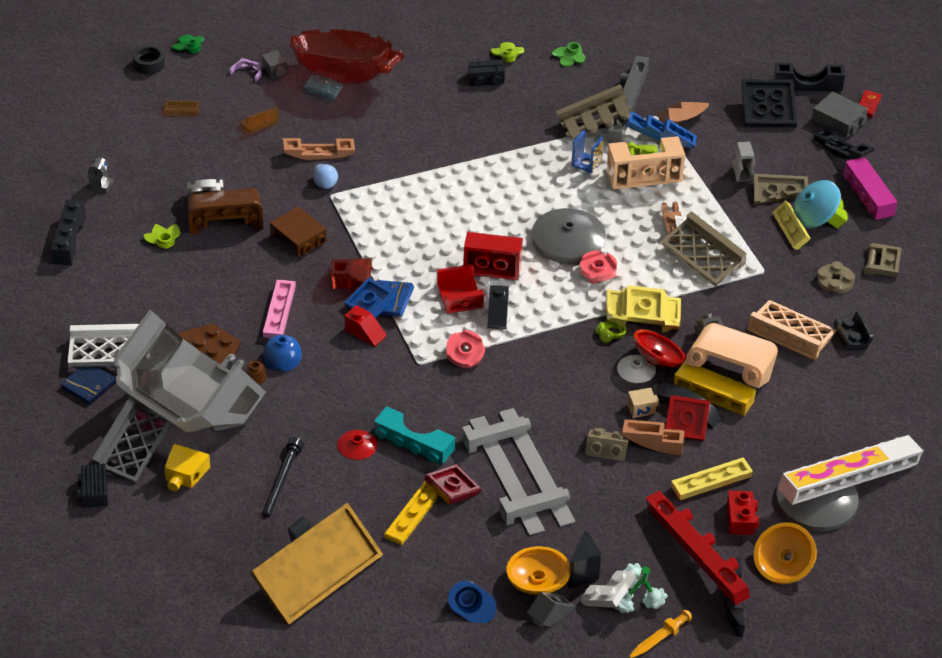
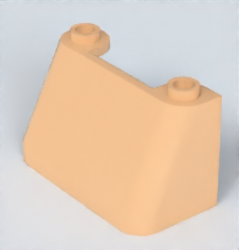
M711 323L704 327L687 354L685 363L698 367L706 362L708 355L743 366L742 377L745 383L760 388L770 379L778 350L776 345L770 341Z

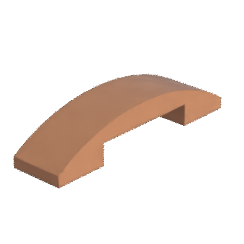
M283 138L284 153L300 159L343 158L355 153L354 139H336L335 144H301V138Z

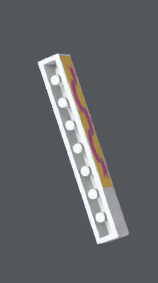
M909 435L898 437L891 441L865 447L864 449L836 456L816 464L787 471L781 476L778 489L793 505L910 468L918 464L923 450Z

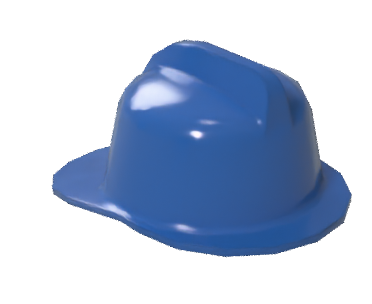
M460 581L448 593L450 607L469 622L488 623L494 618L496 613L494 598L475 583Z

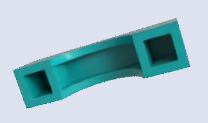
M386 406L374 420V434L379 438L392 441L398 447L403 446L416 455L425 456L431 462H438L443 465L455 450L454 436L438 429L427 434L412 432L404 425V414Z

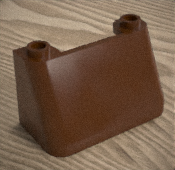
M255 188L195 192L187 197L190 235L199 234L202 227L208 228V221L244 218L245 225L251 223L254 229H264L261 198L259 191Z

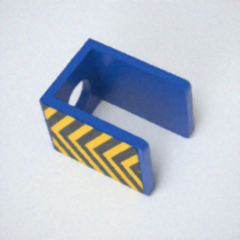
M582 130L573 141L571 166L592 174L602 162L604 137H600L592 147L591 154L584 152L586 131ZM589 160L590 164L585 165L582 163V161Z

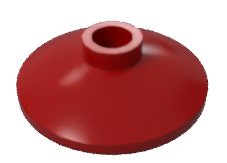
M352 430L339 438L337 447L344 457L352 460H362L375 453L377 440L367 431Z

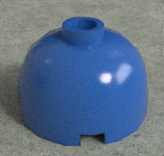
M289 335L273 336L264 346L263 361L272 370H292L299 365L302 358L299 343Z

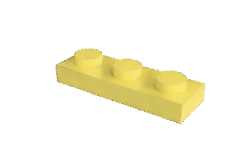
M786 200L772 212L795 250L800 249L811 239L792 206Z

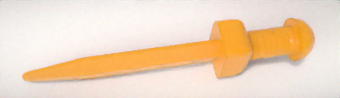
M683 610L681 615L674 620L672 618L666 619L663 627L640 643L629 657L634 658L645 653L669 634L676 635L679 631V626L692 619L691 613L688 610Z

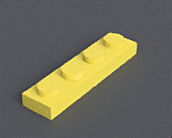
M740 458L672 480L671 487L678 498L683 500L750 478L753 475V470L744 458Z

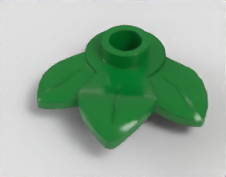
M182 35L179 37V43L171 47L176 51L187 50L189 54H194L201 50L200 47L201 43L204 42V37Z

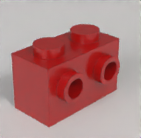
M728 491L727 513L729 534L754 535L755 528H759V515H755V512L758 510V501L754 500L753 491Z

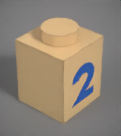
M651 388L628 392L627 405L633 418L656 414V407L659 406V401Z

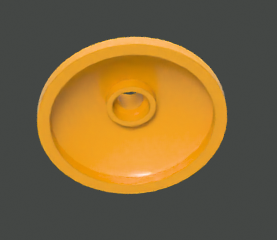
M779 523L769 527L758 538L754 548V561L758 571L767 580L777 584H791L804 578L813 568L817 555L816 544L811 534L802 526L794 523ZM792 555L790 560H785L786 556Z
M543 546L529 547L520 550L510 558L507 564V577L510 583L522 592L539 595L540 592L551 593L560 589L570 577V563L565 555L553 548Z

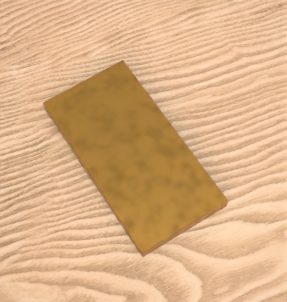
M346 503L249 573L282 621L289 625L381 557L383 553L350 505Z

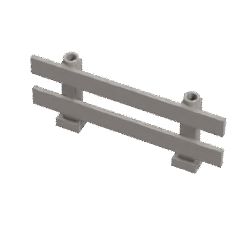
M512 408L499 412L503 422L489 425L485 416L470 420L474 430H472L470 425L462 427V440L468 452L477 451V446H483L511 500L509 501L507 496L499 498V512L506 525L513 524L514 518L520 517L529 536L545 532L536 512L549 508L560 527L576 522L566 505V501L570 500L568 489L557 488L527 433V430L531 429L529 418L518 417L515 409ZM509 437L513 438L542 493L527 497L498 440Z

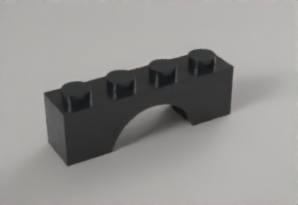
M775 62L773 79L793 80L794 90L842 92L845 71L844 65L827 64L821 71L815 74H803L795 69L793 63Z
M66 199L51 248L53 264L72 266L76 253L77 232L79 228H83L86 218L83 200Z

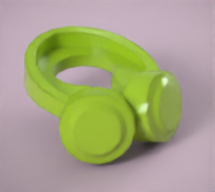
M613 321L600 322L595 328V333L600 335L602 342L608 343L613 338H622L626 333V327H620ZM617 328L620 330V333H615L609 329Z

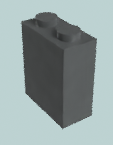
M832 91L814 107L812 121L848 137L851 133L855 134L860 125L866 123L868 108Z

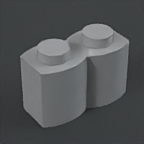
M737 142L734 147L735 157L732 161L736 181H752L754 176L753 167L755 166L756 159L751 143Z

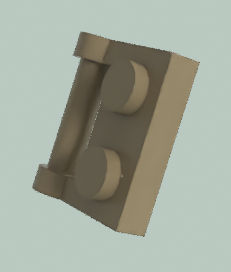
M875 243L869 244L867 248L869 253L867 265L864 267V273L897 278L902 248ZM877 253L882 254L880 266L874 265Z

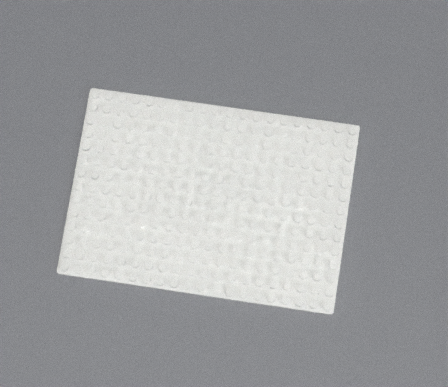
M609 127L598 129L593 134L588 132L585 134L584 152L591 154L592 147L600 137H604L602 162L592 174L571 166L574 140L571 137H565L338 192L330 196L372 279L377 282L378 280L413 283L414 289L403 317H392L418 365L446 359L447 341L455 332L459 333L463 332V330L473 331L481 337L482 343L487 348L606 316L607 289L622 291L623 288H627V285L664 289L667 297H678L716 287L661 245V241L667 236L662 220V202L667 203L668 212H673L672 202L677 201L682 217L686 218V215L692 211L705 222L711 223L714 229L747 253L746 264L741 268L737 267L717 286L763 274L764 268L686 156L682 182L612 189L606 172L608 144L611 143L608 142ZM629 127L627 128L623 142H633L635 145H657L658 153H661V141L643 135ZM583 160L582 163L585 165H589L590 161ZM561 208L579 209L595 216L603 224L606 234L601 254L607 255L609 253L617 260L615 278L592 284L581 274L580 263H560L541 255L532 242V228L535 221L546 212ZM467 232L523 238L522 266L519 281L474 275L478 290L482 289L484 293V308L450 314L446 313L436 284V269L463 265L464 243ZM668 242L671 245H680V242ZM682 242V245H693ZM709 249V255H720L718 250ZM682 250L685 256H693V250ZM695 250L696 256H706V250ZM696 260V264L699 267L707 266V260ZM709 260V266H720V260ZM722 260L723 266H731L733 264L731 260ZM710 271V275L716 279L721 275V271ZM490 285L509 286L507 329L487 328ZM468 346L460 347L463 352H469Z

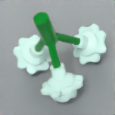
M638 563L634 565L628 564L623 571H633L636 579L630 586L631 590L626 592L620 603L614 608L621 613L625 611L628 613L630 611L633 612L634 608L631 599L633 598V593L637 588H640L641 584H644L647 588L645 598L642 600L647 609L651 607L658 609L664 605V599L668 597L664 593V589L660 588L658 590L653 588L647 581L650 569L646 566L641 568Z

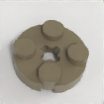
M838 261L821 267L817 274L818 285L827 292L832 291L840 294L848 292L852 289L855 280V274Z

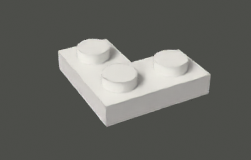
M616 571L607 585H590L580 601L585 606L617 607L636 579V575L633 571Z

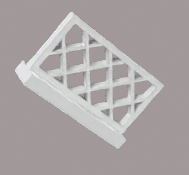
M139 324L70 325L68 367L115 366L113 356L119 353ZM118 342H124L119 347L114 344ZM78 343H85V344L82 345L81 347H77V346L75 345V344H78ZM95 343H104L100 347L95 345ZM89 347L94 350L89 354L84 352ZM111 347L113 351L107 354L104 350ZM79 354L83 356L80 360H73ZM98 354L103 356L101 359L93 358Z

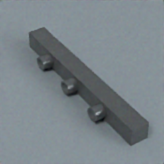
M636 56L630 73H621L620 83L625 84L623 91L628 100L625 103L627 107L631 106L633 111L649 69V57ZM618 117L613 119L614 124L609 127L608 142H623L628 127L625 125L626 120Z

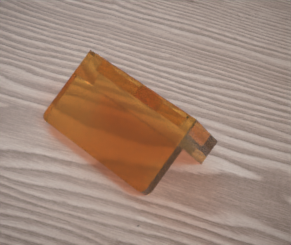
M275 106L240 120V125L248 134L279 123V109Z

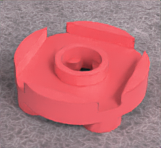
M591 251L584 254L580 261L581 274L592 284L607 281L616 276L617 260L609 253L605 255L601 254V251Z
M463 330V332H455L449 337L446 345V357L456 366L472 368L483 359L485 346L477 333ZM468 346L469 352H463L460 347Z

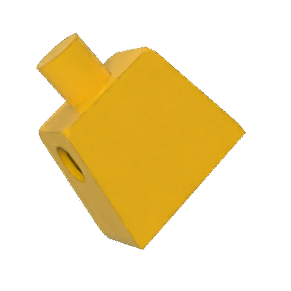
M174 444L165 465V477L169 481L167 484L168 488L172 491H178L181 485L192 488L209 470V454Z

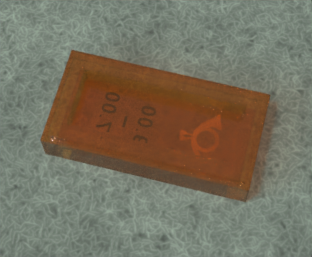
M165 100L164 115H199L200 101Z

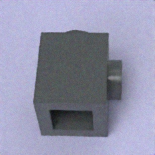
M277 50L262 55L263 69L271 79L287 74V60Z

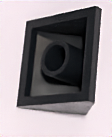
M584 531L571 558L569 588H575L599 580L601 552L589 532Z

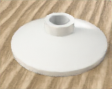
M630 355L619 361L617 371L626 381L643 383L654 377L656 367L648 363L641 355Z

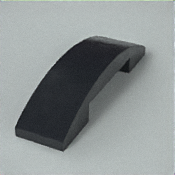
M828 128L813 134L816 141L832 154L843 159H858L874 151V147L864 143L854 146L839 139L837 132Z
M656 382L651 387L653 394L657 395L658 401L661 403L664 401L670 403L671 395L705 400L698 394L671 383ZM710 404L707 426L714 429L723 418V415Z
M736 558L739 568L734 572L741 578V558ZM724 593V608L728 622L737 636L743 637L745 629L744 608H735V604Z

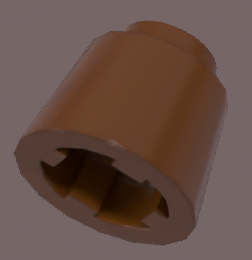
M252 361L247 365L246 374L258 385L264 383L267 378L264 365L259 361Z

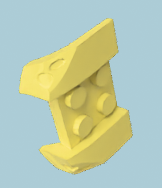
M627 285V288H623L622 291L607 289V320L615 322L620 327H625L626 321L662 325V332H668L672 329L677 330L680 329L681 298L667 297L664 289Z

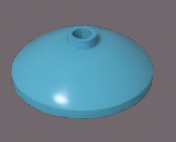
M820 180L809 184L798 194L793 204V210L804 228L818 227L834 215L840 204V190L833 182Z

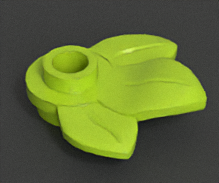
M504 42L500 44V48H492L490 51L495 56H501L504 62H513L516 60L517 55L524 53V48L515 47L510 42Z
M155 224L152 233L144 234V239L148 243L157 244L160 248H170L175 244V239L180 235V229L177 224L170 226L168 229Z

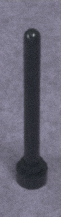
M291 437L287 442L286 449L288 453L264 509L263 515L265 517L271 516L294 457L302 451L304 443L299 438Z

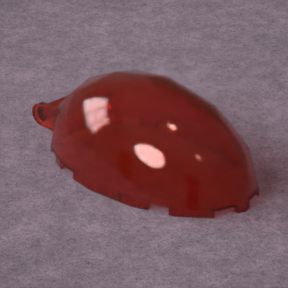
M320 29L301 31V35H291L289 45L298 63L315 76L339 84H361L380 77L383 73L388 74L405 57L402 51L392 49L391 41H383V37L379 35L377 38L371 37L369 33L363 31L330 29V32H320Z

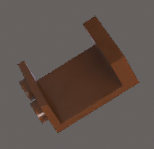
M299 206L270 222V235L274 238L283 235L296 246L297 257L308 254L312 249L322 246L327 241V229Z

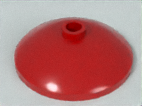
M640 329L635 331L633 335L634 344L648 363L661 367L675 368L680 367L686 360V355L682 349L668 338L649 330Z

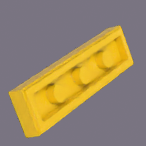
M426 481L423 482L384 533L385 539L402 546L440 495Z

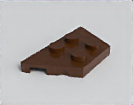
M213 323L177 333L186 342L219 364H222L229 354L235 355L236 358V353L241 346L239 339Z

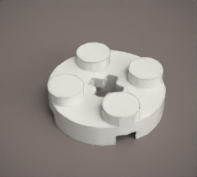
M216 179L196 180L193 185H191V181L187 182V191H190L191 194L202 191H219L223 188V180H219V183H216Z

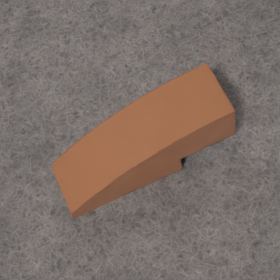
M679 102L671 106V108L658 112V118L663 123L669 119L678 124L703 112L709 107V103Z
M624 420L622 431L624 437L658 452L682 456L684 431L664 429V423Z

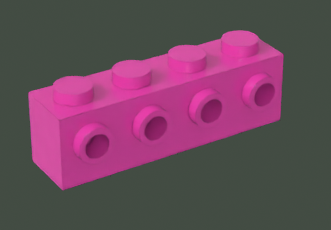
M863 157L846 161L843 176L850 183L852 190L857 193L860 201L864 203L874 219L878 220L895 216L898 202L868 160Z

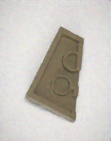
M754 174V205L797 197L808 186V177Z

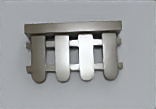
M621 84L557 110L556 113L562 127H567L568 132H566L567 138L571 137L572 140H575L582 130L593 134L598 131L597 126L604 124L606 127L612 126L614 124L613 119L615 118L629 119L631 116L630 112L633 110L631 106L627 107L625 102L628 100ZM615 107L617 111L610 113L609 109ZM599 113L601 118L594 120L593 116ZM583 120L585 125L578 127L577 122Z

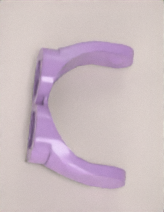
M241 58L229 70V74L232 75L239 68L252 67L258 72L254 78V81L257 82L262 75L263 65Z

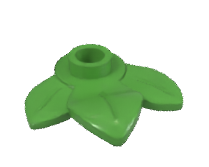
M571 42L567 47H559L552 52V56L560 58V64L563 67H569L575 62L582 64L585 61L582 48L576 42Z

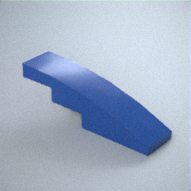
M630 112L631 116L625 122L627 127L653 139L661 141V138L678 136L683 147H695L697 136L669 119L663 123L651 115L644 119L636 113Z

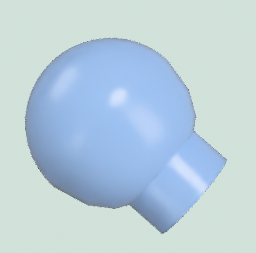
M319 164L314 168L313 179L319 188L329 189L337 183L338 173L333 166Z

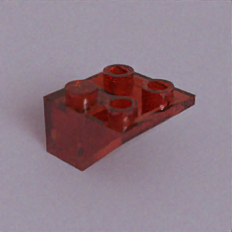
M372 258L332 259L330 269L332 289L359 288L369 277L371 278Z

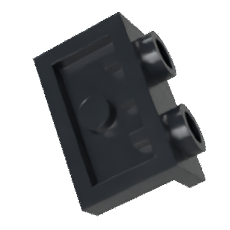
M856 311L852 319L835 318L833 325L846 350H865L869 347L873 340V334L861 311Z

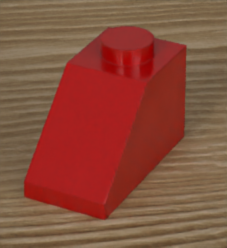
M358 305L344 315L345 331L376 347L387 337L372 313Z

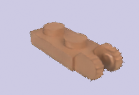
M677 201L672 202L673 212H668L666 202L661 203L662 220L667 235L677 228L675 215L682 217ZM671 239L669 242H679V239Z

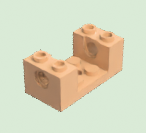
M679 137L661 138V153L633 156L630 155L626 142L608 144L606 172L612 189L682 182L685 153Z

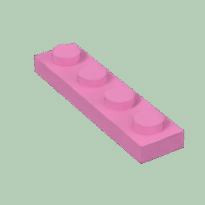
M276 281L263 330V338L284 335L296 288L295 281Z

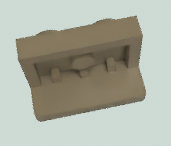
M594 428L589 431L587 436L585 454L587 456L625 461L629 439L624 437L620 431L609 433L605 432L604 429Z

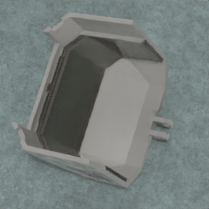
M151 310L147 312L114 358L115 367L117 368V385L185 432H195L210 428L219 431L243 425L266 393L242 370L245 365L243 360L238 359L233 365L236 359L235 355L229 354L222 364L217 363L186 342Z

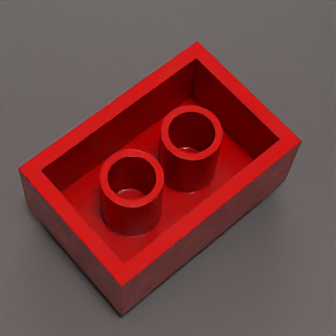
M467 232L464 243L463 265L473 264L475 276L519 281L522 266L523 238Z

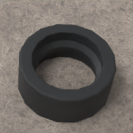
M141 46L132 54L133 67L141 74H156L165 67V54L158 46ZM147 57L157 58V60L152 62L141 61Z

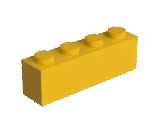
M684 361L675 374V385L684 387L705 400L742 416L746 415L754 403L755 388L701 366H692Z

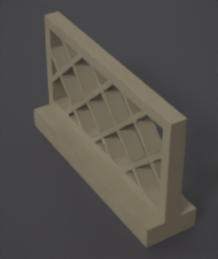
M692 211L686 215L684 222L661 241V245L714 286L722 282L737 267L741 268L746 264L747 253ZM688 227L692 234H681V231ZM680 238V245L668 243L671 239ZM682 238L692 239L693 245H682ZM695 239L705 240L706 245H695ZM709 249L718 250L720 255H709ZM682 250H693V256H685ZM695 250H706V256H696ZM696 260H707V266L699 267L696 264ZM709 260H720V266H709ZM722 260H731L733 264L731 266H723ZM710 271H721V275L715 279L710 275Z

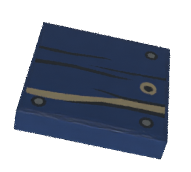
M81 366L65 379L60 386L63 390L91 405L116 384V378L96 366Z

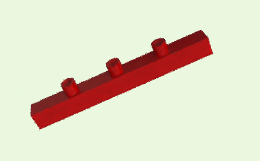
M660 490L645 498L647 508L735 606L750 598L748 586L734 572L739 568L736 559L731 557L724 561L711 547V545L716 543L712 533L709 532L701 536L688 522L693 519V515L688 508L679 512Z

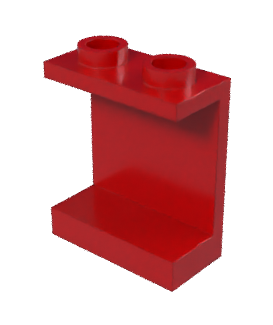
M473 264L436 269V284L447 314L484 308V293L482 289L478 290L474 280Z

